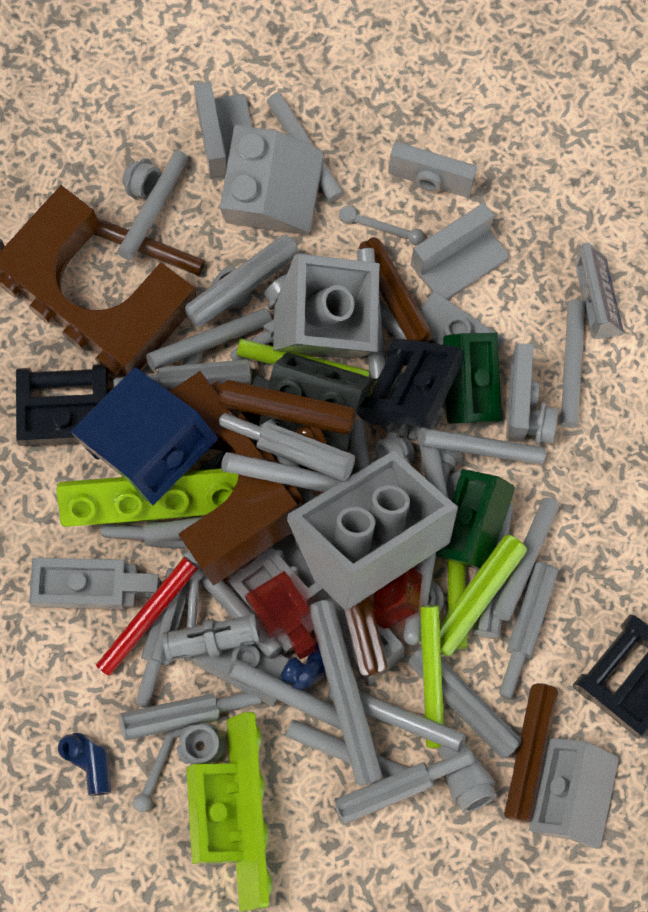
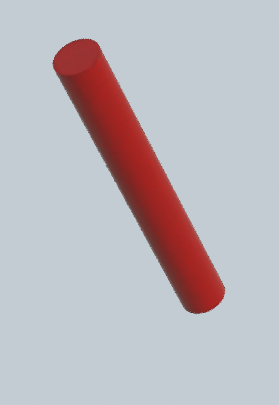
M185 556L96 663L99 670L111 676L199 569L194 562Z

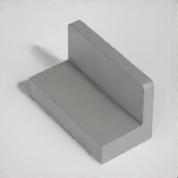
M211 82L194 84L196 108L210 179L225 177L234 125L252 127L246 96L238 94L214 98Z
M484 202L413 248L411 267L431 292L435 291L447 300L508 261L509 253L490 231L494 215Z
M549 738L529 831L542 836L570 839L589 848L600 849L618 766V757L588 741Z

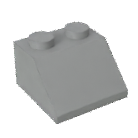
M234 125L220 203V210L225 222L246 227L310 235L324 151L277 130Z
M299 253L294 255L275 305L273 351L353 359L378 352L379 263Z

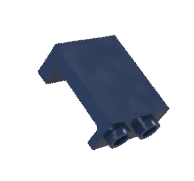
M136 367L70 431L91 456L97 460L101 459L129 481L137 492L151 505H154L218 440L217 436L196 410Z

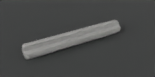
M332 600L315 602L310 605L309 613L355 780L358 785L371 784L379 781L382 773L336 608Z

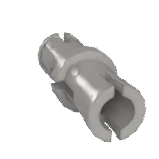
M255 613L220 622H215L213 618L203 621V625L172 632L167 631L163 632L162 635L164 652L168 662L209 653L210 657L220 656L221 650L262 643L260 625Z

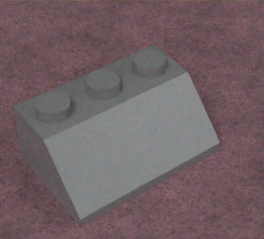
M393 450L350 476L345 482H340L289 513L287 521L314 580L347 611L448 545L451 540L458 507Z

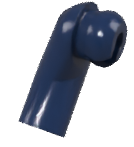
M317 640L305 663H302L296 657L289 658L280 674L282 680L293 684L295 689L302 691L314 686L326 674Z
M82 733L63 736L58 743V753L62 759L73 763L86 772L88 796L111 794L107 750Z

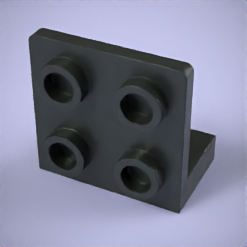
M287 352L274 363L268 389L352 407L355 410L356 418L359 405L369 394L373 378ZM262 415L258 425L260 426L274 419L277 426L293 432L304 426ZM322 429L329 446L347 452L352 430L348 434H341ZM257 440L254 441V445L256 448L258 443Z

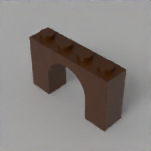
M60 185L0 251V287L14 298L22 294L32 303L29 305V308L45 323L49 324L52 319L65 328L62 331L63 336L75 347L82 350L85 346H88L98 354L95 360L98 364L105 366L108 373L116 376L121 372L126 376L134 367L140 370L147 363V354L158 350L187 317L185 307L197 297L195 287L160 262L134 293L117 306L103 310H90L70 302L62 294L61 290L63 272L69 261L93 236L99 222L95 211Z
M199 371L169 391L196 410L217 436L218 440L209 449L277 463L271 453L261 449L257 450L250 440L252 438L219 425V418L222 414L232 415L227 407L219 404L221 384L218 380L210 384L203 373ZM242 413L235 416L239 419L247 421ZM239 475L231 495L220 506L184 529L178 535L214 586L291 534L292 530L287 521L288 514L303 505L305 501L295 486Z

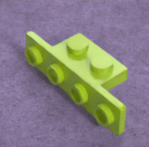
M222 469L187 471L154 505L146 501L124 477L59 482L56 487L60 522L63 527L207 515L231 495L239 474L225 472Z
M243 712L227 719L229 764H193L186 767L192 864L236 863L238 902L241 912L267 908L272 891V879L266 867L265 847L268 843V828L263 821L262 812L265 782L263 775L259 771L258 751L261 746V732L256 725L255 712Z

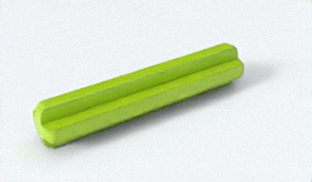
M507 534L502 538L440 623L442 655L449 657L453 654L526 554L527 548L516 537Z

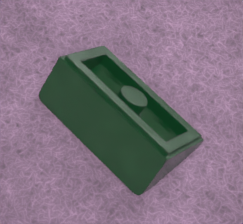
M497 332L445 335L443 337V345L460 347L464 356V361L446 396L447 423L502 421Z
M462 469L451 500L458 507L451 540L448 545L436 552V556L480 570L497 546L514 494V485L496 475Z

